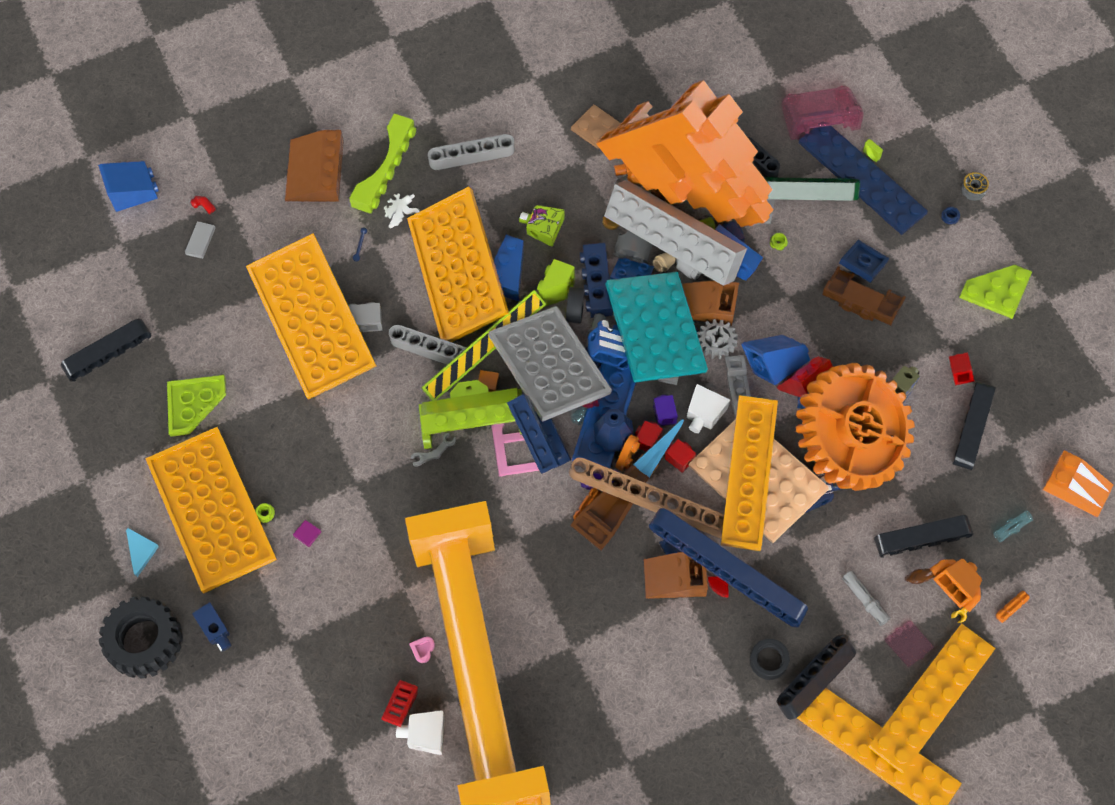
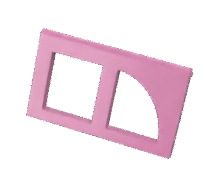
M505 423L491 425L499 476L539 471L535 462L507 466L504 443L523 441L524 438L520 435V432L502 435Z

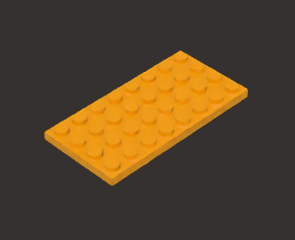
M470 187L407 218L440 339L453 342L509 314L474 193Z
M314 233L246 266L308 400L377 367Z
M218 427L145 458L203 594L277 560Z

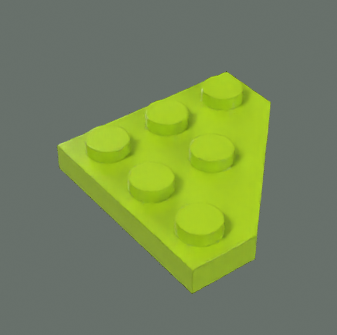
M1012 265L966 281L959 298L1013 319L1032 271Z
M224 375L167 382L170 437L190 434L226 396V378Z

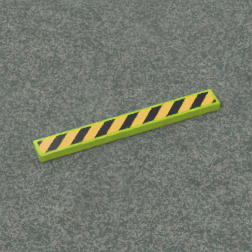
M535 290L531 291L508 312L509 314L500 318L425 383L421 389L431 401L440 398L496 349L489 338V331L534 315L546 303Z

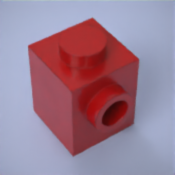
M968 352L949 356L955 386L974 382Z
M646 420L643 426L639 425L635 436L639 438V449L647 452L661 439L663 428L655 422L650 423Z
M679 439L675 443L671 442L665 452V460L681 473L689 467V463L696 457L692 447L687 442H682Z

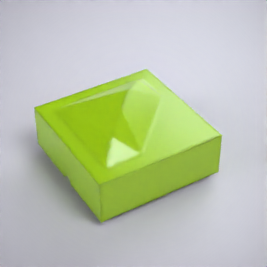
M869 139L865 142L863 152L875 162L880 160L883 149Z

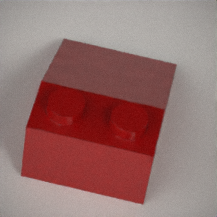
M819 356L815 357L779 384L777 389L801 398L802 395L809 394L807 391L808 384L817 381V376L822 372L829 371L833 365L830 359Z

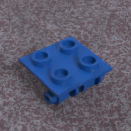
M618 258L610 280L651 275L654 266L631 261L627 258Z

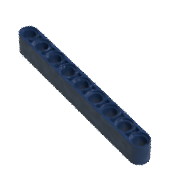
M664 508L658 509L649 524L651 531L792 627L800 626L808 611L807 605L669 510Z

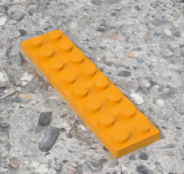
M739 395L721 546L761 551L778 400Z
M961 623L868 748L903 774L996 648Z
M827 688L797 717L801 722L918 805H948L962 784L919 753L903 774L868 748L883 727Z

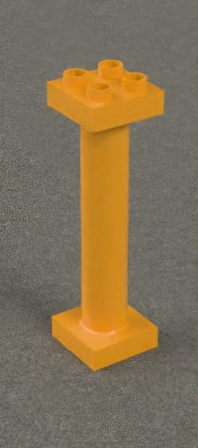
M486 501L405 518L416 566L432 564L475 777L474 782L457 785L461 805H551L544 766L516 772L471 560L472 555L495 551Z

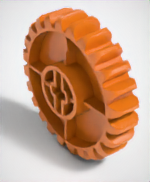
M858 363L838 365L830 368L829 371L820 373L817 376V381L808 384L807 391L809 394L802 395L800 398V402L805 408L796 411L797 418L802 420V424L795 426L796 432L804 436L803 439L799 440L798 445L799 448L808 449L804 459L806 462L815 461L813 471L816 474L825 473V481L829 484L837 483L841 489L866 490L867 488L880 487L883 482L891 481L895 476V472L903 469L904 462L902 459L910 457L911 452L906 447V444L914 443V436L908 433V429L914 428L915 423L913 420L907 419V415L912 412L911 406H904L902 403L906 399L905 393H896L897 382L895 380L886 381V373L882 370L875 372L873 366H860Z

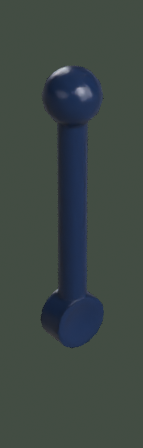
M365 227L360 230L361 236L356 254L353 255V260L356 262L360 260V250L364 236L367 234Z

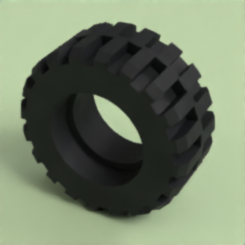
M142 596L141 600H138L137 597H131L127 603L125 600L119 603L120 606L116 609L113 607L109 611L111 615L109 617L105 616L102 621L105 626L100 627L99 634L102 636L99 638V645L102 647L101 651L107 661L121 674L125 673L131 678H135V675H137L140 679L147 678L146 674H150L152 677L158 675L157 670L162 669L165 671L168 668L166 664L169 661L173 663L176 660L175 652L180 653L181 646L179 642L183 641V635L180 632L182 630L181 625L169 607L164 603L162 604L158 599L153 598L150 600L148 596ZM143 621L154 622L158 626V636L154 644L140 653L127 652L124 648V638L128 630L135 624Z

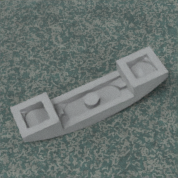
M744 355L725 357L729 392L735 417L739 395L751 397Z

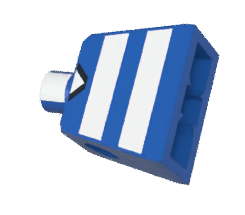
M599 321L597 327L588 335V354L593 361L618 367L627 360L618 330L609 328L608 321Z

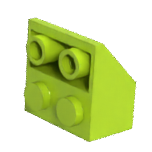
M554 259L552 264L547 266L545 270L546 276L544 280H540L537 287L538 295L546 303L544 307L568 299L569 288L575 285V267Z

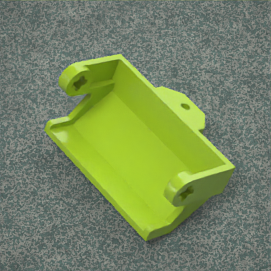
M478 380L458 383L450 392V398L422 402V404H419L424 449L433 448L431 434L514 422L515 419L507 402L523 395L522 389L513 388L489 392L486 385Z

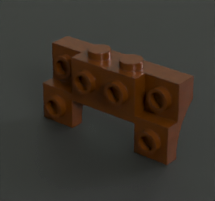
M838 266L830 280H828L822 295L839 302L838 306L842 307L843 310L853 312L862 319L873 322L875 318L891 326L906 296L900 297L891 293L890 289L885 296L852 281L855 273L849 274L840 270Z

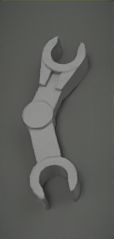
M448 432L444 434L443 442L432 452L413 453L411 459L415 457L420 458L418 462H413V466H420L429 460L439 459L448 446L455 444L456 438L454 437L450 442L446 441L450 436Z

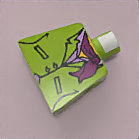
M537 205L534 207L532 214L522 212L519 222L527 224V235L553 247L565 219V213L563 209Z

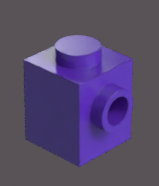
M660 395L654 398L653 408L657 424L660 426L677 424V411L673 395Z

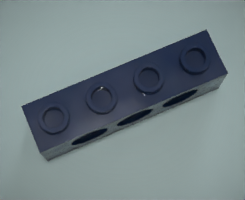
M605 243L583 245V252H580V262L584 263L585 268H582V279H586L587 282L584 285L585 296L588 295L589 301H586V312H590L591 318H594L595 314H601L605 317L613 316V309L606 288V281L610 280Z

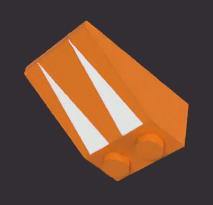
M1064 450L1058 458L1043 490L1098 517L1114 484L1086 461Z

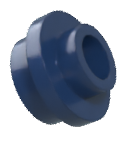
M948 207L943 210L941 218L946 224L953 225L959 221L960 213L957 208Z

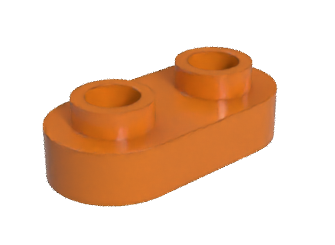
M632 434L628 437L615 468L622 472L624 469L628 470L633 462V459H631L632 454H635L640 446L638 437Z

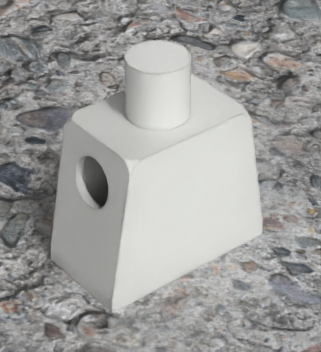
M697 384L687 412V418L692 420L689 429L694 433H699L703 426L712 429L728 409L730 399Z
M434 711L410 715L409 725L397 726L396 738H408L407 744L410 749L442 755L444 712Z

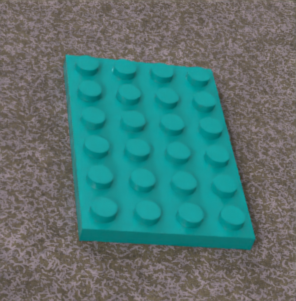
M678 272L606 281V288L634 383L707 372L708 367Z

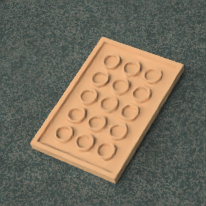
M736 419L689 463V467L725 500ZM775 439L773 441L763 535L772 543L829 490V487Z

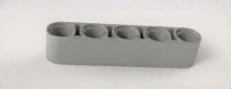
M509 134L435 147L428 152L429 165L434 170H441L509 157L515 151L514 138Z
M394 325L389 329V337L393 346L444 364L450 363L467 348L401 325ZM397 335H402L400 338H394ZM413 341H419L417 344H412ZM430 347H437L434 350H429ZM450 352L454 353L452 356H447V355H446L447 353H450Z

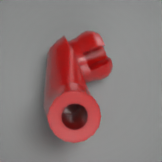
M195 196L190 201L194 208L204 207L208 214L216 210L205 196Z

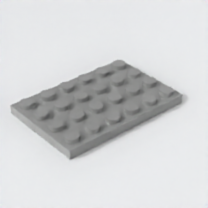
M557 306L489 331V338L524 394L527 395L542 422L611 394L612 389Z

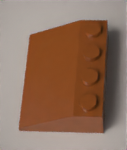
M321 130L291 139L285 201L339 202L344 145L341 130Z

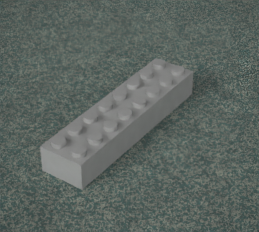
M628 180L616 183L604 215L606 218L723 286L735 281L747 250L746 247Z

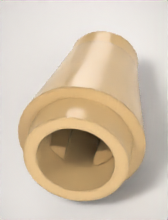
M665 252L655 257L653 266L660 273L666 272L676 262L677 258Z

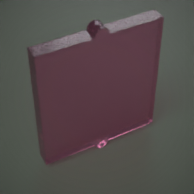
M910 620L900 628H896L895 632L885 639V642L908 668L919 659L922 660L923 656L934 648Z

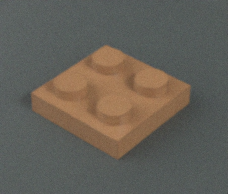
M593 105L571 127V130L599 149L596 143L606 132L616 129L621 123L596 105Z

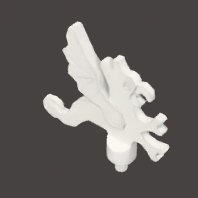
M399 193L398 195L394 194L396 200L390 198L387 201L388 203H393L389 208H386L387 206L384 207L385 217L388 216L390 219L393 216L389 228L398 226L403 221V213L413 214L420 212L417 208H409L407 206L412 202L411 199L415 197L414 194L407 195L402 199H399Z

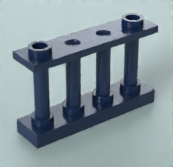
M526 394L507 402L541 474L571 461V457L552 418L542 422Z

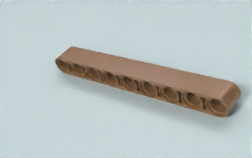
M576 458L569 468L570 477L576 481L656 513L660 508L667 509L692 527L718 538L722 537L724 514L584 458ZM580 466L584 471L577 472L574 467ZM593 474H600L602 479H595ZM611 481L619 482L620 487L613 486ZM630 488L637 489L639 494L631 493ZM648 496H655L657 502H652ZM667 503H673L676 509H670ZM686 510L692 511L694 517L688 516ZM704 518H710L712 520V524H707Z

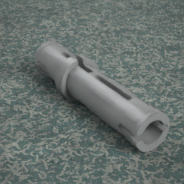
M853 571L843 576L842 580L862 602L866 612L870 613L880 626L886 624L891 619L890 616L879 605L880 602L872 597Z

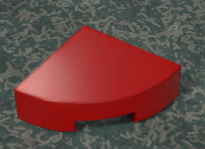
M707 577L708 584L715 593L721 597H729L727 582L719 577Z

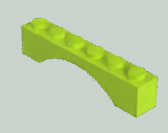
M393 114L387 126L390 144L386 159L372 176L356 185L349 198L351 207L370 214L373 209H377L381 194L384 195L386 192L388 180H392L395 167L401 163L403 151H407L410 138L415 136L416 128L413 119Z

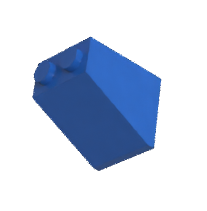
M145 161L98 165L107 195L116 212L158 199L156 192H159L156 181L152 182L151 179L154 177L151 167L147 168Z
M785 335L747 341L741 344L753 373L774 385L810 361L807 346Z

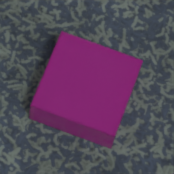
M304 520L293 536L310 547L320 535L321 530L307 520Z

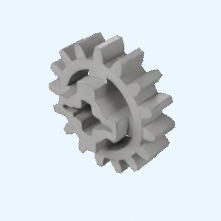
M713 319V324L707 321L705 327L701 326L700 332H697L702 351L705 350L704 355L711 354V359H714L715 355L721 359L723 354L728 357L729 352L733 353L735 347H737L738 334L735 333L734 327L730 328L729 322L724 325L723 320L717 323Z

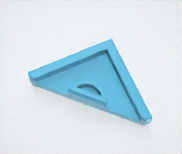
M127 528L126 533L133 573L138 577L159 546Z

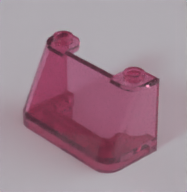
M846 86L799 94H788L781 104L790 140L799 139V135L803 132L809 134L810 128L843 124V128L849 126L851 131L860 130L864 116L862 107L854 93Z

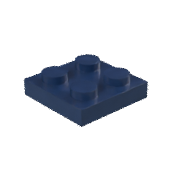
M857 240L841 258L839 264L871 283L886 266L889 258Z

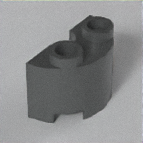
M627 231L626 234L619 233L613 255L620 259L630 256L638 263L648 262L653 244L630 231Z

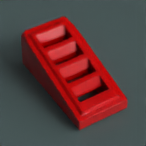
M399 680L382 716V720L401 727L417 697L418 687ZM390 712H394V713L399 714V715H401V716H400V717L395 716V715H393V714H390Z

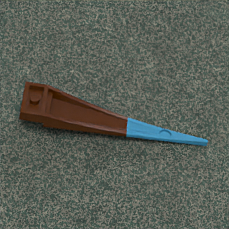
M684 419L678 422L623 474L646 483L682 426ZM614 481L612 483L613 486L620 487L619 482ZM630 488L631 493L639 494L637 489ZM603 491L582 510L570 526L602 551L614 536L634 503Z

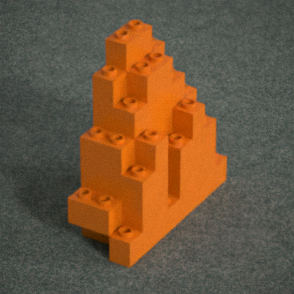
M704 80L692 84L668 110L649 116L647 113L653 107L649 101L637 105L616 129L606 132L596 143L609 161L621 158L646 191L658 189L670 204L682 203L687 200L693 209L706 207L718 223L723 221L729 222L735 219L740 227L753 226L757 223L762 224L770 218L769 215L774 210L767 201L768 195L773 189L752 163L753 157L758 151L737 124L738 117L743 111L730 94L717 98Z

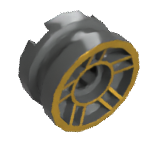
M969 173L964 178L961 192L969 200H980L987 192L989 181L981 173Z

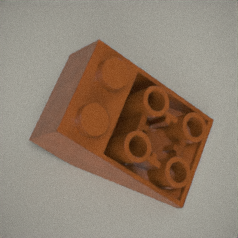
M715 280L682 283L693 320L708 321L710 323H713V319L717 323L723 320L724 325L729 322L730 326H732L739 283L731 282L724 286Z
M683 552L644 559L646 599L706 597L708 590L706 568Z

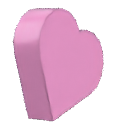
M423 637L409 643L419 663L429 661L431 657L430 652L435 648L434 640L431 637Z

